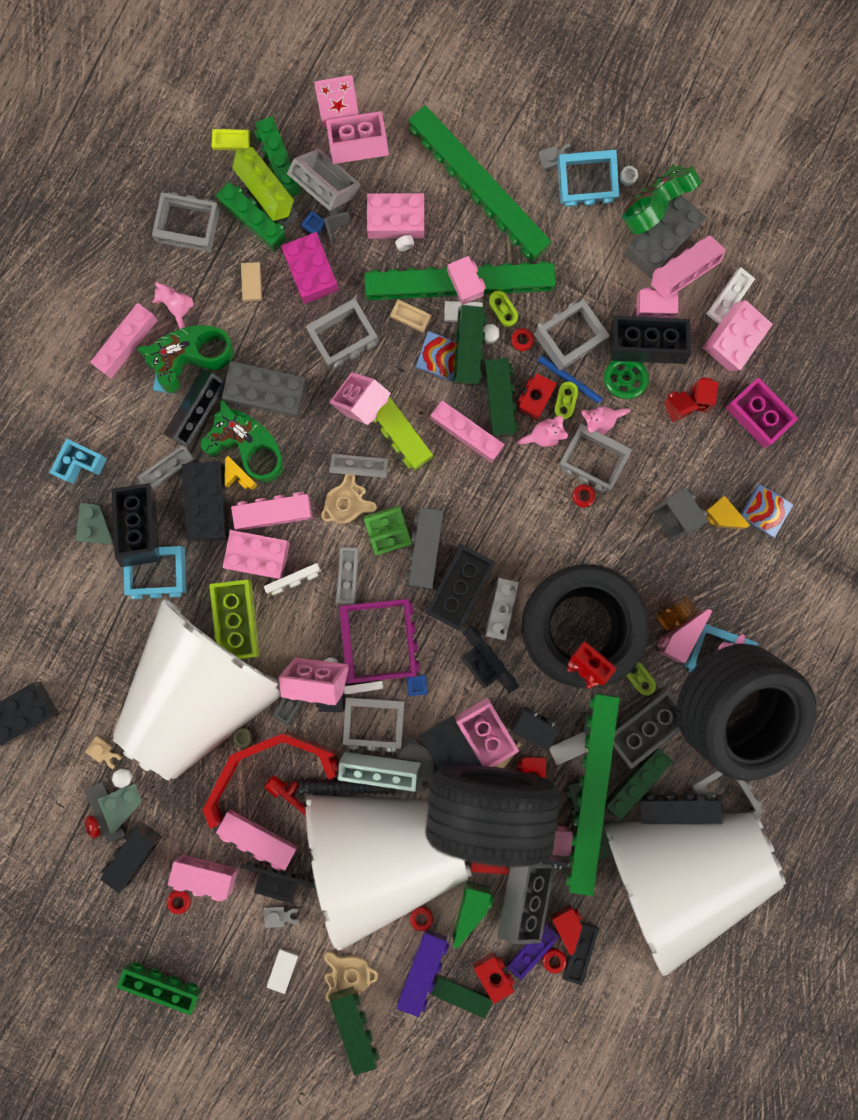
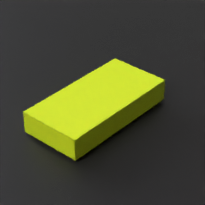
M212 129V149L241 150L249 148L250 130Z

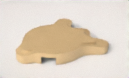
M345 474L343 482L327 494L321 518L325 522L333 521L346 524L356 520L363 513H374L377 510V506L374 502L362 499L366 489L355 483V475Z
M327 951L324 955L325 962L332 968V971L327 972L324 976L325 981L329 985L325 995L328 1002H330L331 993L352 986L355 993L359 992L360 995L371 983L376 982L378 979V971L372 968L360 956H339L332 951Z

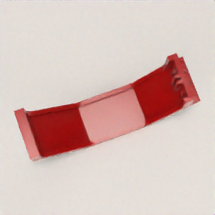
M285 731L230 755L203 808L209 828L218 826L224 819L219 807V799L241 759L277 744L287 743L316 754L320 758L329 780L338 774L339 762L336 757H332L338 751Z

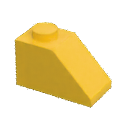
M725 496L719 498L705 510L707 513V523L711 526L744 529L750 525Z

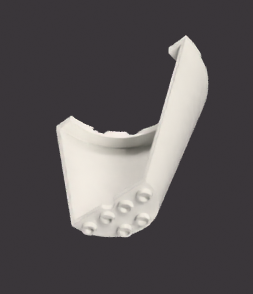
M164 599L158 610L116 725L113 741L125 750L123 754L126 757L140 762L139 766L146 771L151 769L169 781L170 778H178L281 697L278 679L269 675L265 676L259 670L244 663L192 625L180 613L181 609L168 599Z
M312 793L307 795L306 823L309 848H311L313 860L311 861L321 910H324L326 917V928L332 944L337 950L350 946L467 881L468 877L471 876L469 864L465 865L463 860L452 858L436 851L426 839L425 828L429 804L427 800L336 794L319 795L318 793L316 795Z
M752 812L724 814L723 824H642V821L604 825L614 859L628 891L630 902L645 939L651 948L656 964L663 976L670 974L772 897L786 884L780 872L782 871L781 865L775 855L771 854L774 852V848L767 836H763L761 831L763 826L759 817L755 818Z

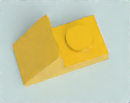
M227 456L225 458V486L229 488L240 478L238 483L243 488L247 489L249 487L253 491L258 485Z

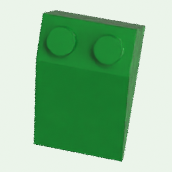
M466 881L452 937L453 948L458 949L484 918L487 909L492 908L493 897L489 886Z

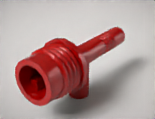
M273 775L266 782L264 788L273 795V798H276L278 795L282 796L306 816V806L293 796L299 784L293 781L286 790L284 788L287 782H283V780Z

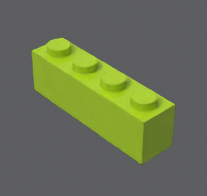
M253 147L237 150L232 168L270 218L276 221L289 217L294 201Z
M388 397L387 403L378 410L373 422L375 424L378 422L382 427L380 431L385 438L390 437L393 441L391 446L397 454L401 452L404 456L403 462L408 469L412 467L416 471L431 460L433 454L392 399Z

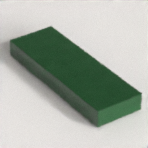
M441 975L438 976L431 993L432 996L486 1019L492 1004L490 997Z

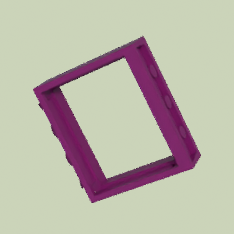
M409 599L339 606L345 664H348L349 667L346 677L347 683L417 676L416 672H420L419 660L415 661L414 653H418L417 641H413L412 635L416 633L415 622H411L410 615L414 614L413 603H409ZM404 606L410 671L355 676L349 611Z

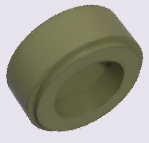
M240 728L233 735L234 744L240 748L249 746L253 741V734L247 728Z

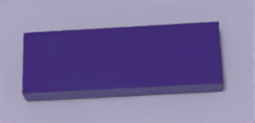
M545 922L541 943L525 944L508 962L506 967L517 978L522 980L560 938V935Z

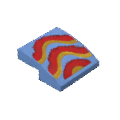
M428 331L416 369L452 382L456 342Z
M757 484L741 515L752 527H757L769 537L775 538L793 505L773 491Z

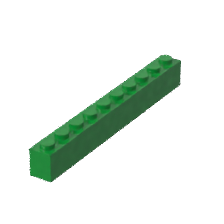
M426 105L408 119L409 132L421 140L422 146L427 151L430 150L434 154L433 157L437 163H442L446 167V172L450 177H455L458 180L463 191L467 190L470 193L473 202L481 205L485 215L490 219L493 218L498 229L501 232L505 231L509 236L510 242L521 249V253L526 259L534 262L550 248L552 241Z
M541 261L538 264L522 262L519 265L503 263L500 266L485 264L482 267H477L478 272L476 274L479 279H483L486 287L483 295H489L495 291H502L505 294L554 291L555 288L554 263H549L548 261ZM428 267L425 270L409 268L406 271L390 269L388 272L371 270L369 273H365L367 301L458 296L447 272V267H444V269Z
M596 693L595 697H591L590 709H593V717H588L587 728L591 729L590 736H586L584 747L588 748V755L583 756L582 768H586L585 776L581 775L579 787L583 788L582 795H578L577 799L580 815H575L574 826L578 827L577 835L573 834L571 845L575 847V853L570 854L569 866H573L572 874L568 873L566 885L570 886V893L593 896L620 698L616 695Z

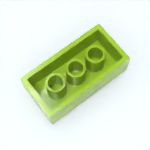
M239 580L209 584L216 643L239 659L260 657L252 581Z

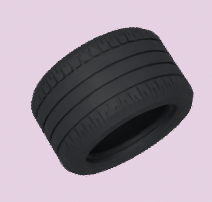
M578 564L566 567L543 580L534 589L526 602L521 624L526 651H528V655L534 664L553 680L572 687L587 688L588 683L585 682L587 678L581 677L577 670L576 672L567 671L572 656L563 652L556 645L550 626L554 611L563 601L575 596H586L595 599L604 606L611 620L610 638L604 648L599 651L601 656L616 668V671L603 685L608 686L628 675L631 669L636 667V663H639L642 658L641 655L645 652L648 644L647 640H649L648 632L650 631L648 610L645 607V601L642 600L643 597L638 593V589L633 586V583L627 580L625 576L620 575L619 572L613 571V569L605 568V566L601 565L597 566L596 564ZM597 684L596 686L591 687L590 689L602 687V685Z
M735 644L714 651L695 666L680 690L676 711L679 729L685 740L717 771L732 779L753 781L780 772L802 753L813 733L817 705L813 689L806 678L798 671L762 647L751 644ZM759 690L758 701L751 715L742 723L726 728L729 716L735 706L748 694Z
M451 765L442 767L431 779L425 828L426 839L436 851L467 862L501 867H527L541 864L552 855L554 850L560 799L559 791L550 780L522 771L480 765Z

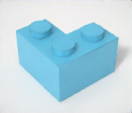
M66 438L49 473L74 484L81 468L99 475L107 458Z

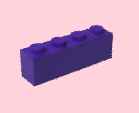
M431 930L424 931L397 1001L396 1009L419 1017L421 1011L425 1012L428 1000H426L427 994L433 991L435 985L433 978L435 974H439L442 967L441 957L442 955L446 956L449 948L446 936Z

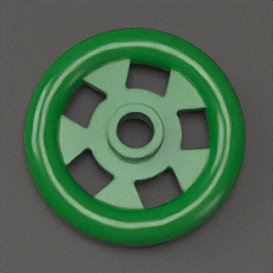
M612 361L604 371V384L607 390L620 399H633L640 396L646 390L649 383L648 371L641 362ZM625 365L626 369L619 371L617 367ZM634 367L640 372L638 375H635L632 371ZM611 375L617 376V382L611 381ZM623 377H627L629 381L623 380ZM635 381L640 382L638 388L632 386ZM622 386L628 388V390L624 392L619 390V387Z

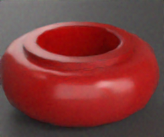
M519 328L513 332L511 344L516 350L527 351L533 346L534 336L530 330ZM524 335L528 338V342L526 344H519L517 337Z
M585 484L577 486L572 494L573 502L582 508L591 506L596 498L594 489ZM581 491L588 492L589 500L581 501L578 496Z
M87 816L85 818L86 831L89 837L97 839L100 836L99 824L94 816Z
M175 890L167 898V907L174 914L185 913L191 905L190 896L186 891ZM175 897L183 899V907L174 905Z
M422 906L414 909L409 918L411 926L417 931L428 930L432 926L434 919L430 909ZM418 914H425L427 916L426 923H417L416 916Z
M558 949L548 950L542 959L544 968L552 974L562 972L567 963L564 953ZM551 957H559L560 963L557 966H551L549 964Z

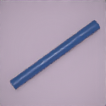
M543 355L537 360L566 382L574 383L579 391L597 404L602 401L603 398L566 371H559L556 365Z

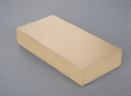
M260 262L241 263L243 302L262 301Z
M399 299L390 314V318L422 333L425 332L432 317L431 314Z

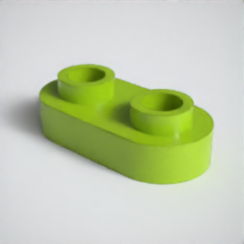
M493 292L489 297L490 308L503 326H514L518 319L516 309L504 292ZM500 300L502 303L497 305L495 301ZM509 315L512 319L507 321L505 316Z
M565 382L558 391L554 414L556 417L561 415L563 420L569 419L574 412L578 395V388L574 383ZM569 390L571 395H565L564 391ZM565 408L567 410V413L562 414L560 412V409Z
M640 662L636 663V673L632 674L630 672L625 676L640 694L646 696L653 694L656 690L655 680ZM644 682L648 683L647 689L642 688Z

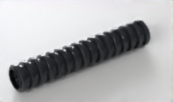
M301 777L299 780L300 795H304V793L306 795H310V793L316 795V793L322 795V793L328 795V793H331V795H334V793H337V795H340V793H343V795H346V793H349V795H352V793H355V795H358V793H361V795H364V793H367V795H370V793H373V795H376V793H379V795H382V793L394 795L396 793L394 788L340 781L338 778L334 779V777L329 780L327 777L325 779H322V777L316 779V777H313V779Z

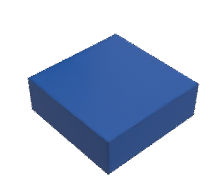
M313 211L309 213L301 224V227L308 233L317 232V235L326 226L324 219Z
M426 675L407 677L408 696L428 694Z

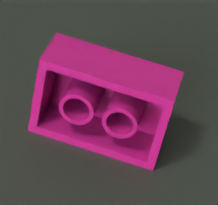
M317 232L281 246L304 304L339 291Z
M759 377L725 407L764 449L772 445L799 419Z

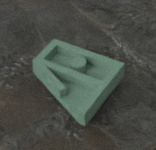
M80 503L76 534L77 542L114 545V539L111 537L108 523L104 518V512L100 505Z
M136 784L98 799L111 834H114L141 804L142 799Z

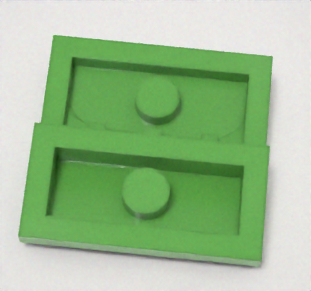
M400 505L363 517L375 556L412 544Z

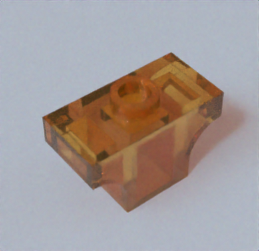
M685 596L658 613L656 617L664 629L669 631L693 618L694 614L698 611L689 598Z

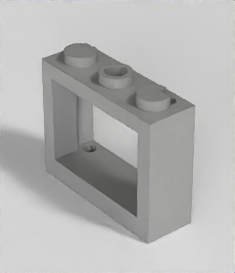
M319 148L294 158L287 172V175L329 211L353 200L361 185L338 164H333L332 159Z
M161 192L152 237L157 243L211 253L220 209L215 201L209 199L199 200L191 195L183 197L174 192ZM173 206L210 213L206 237L200 238L164 231L169 207Z
M355 298L305 326L329 369L341 367L344 361L349 358L351 360L355 359L360 355L361 351L372 349L378 342L375 331ZM356 312L369 336L330 357L317 334Z
M584 299L580 302H572L564 312L558 311L552 316V320L541 322L534 334L559 371H562L602 345L609 338V334ZM579 311L596 336L564 356L547 331Z
M580 424L558 467L567 475L571 476L573 474L577 476L580 482L584 484L591 483L595 485L596 490L602 493H609L632 449L597 431L590 433L587 426ZM580 436L620 456L607 483L567 463Z
M501 578L496 581L485 637L506 641L519 582Z
M346 697L343 745H347L348 749H359V746H367L366 750H378V747L386 748V751L397 752V748H402L405 701ZM352 706L398 709L396 741L351 739Z
M713 768L690 782L689 785L697 795H703L706 793L703 787L723 774ZM736 780L753 808L748 812H752L755 818L763 814L764 812L761 808L763 804L757 796L752 794L751 790L753 788L749 781Z

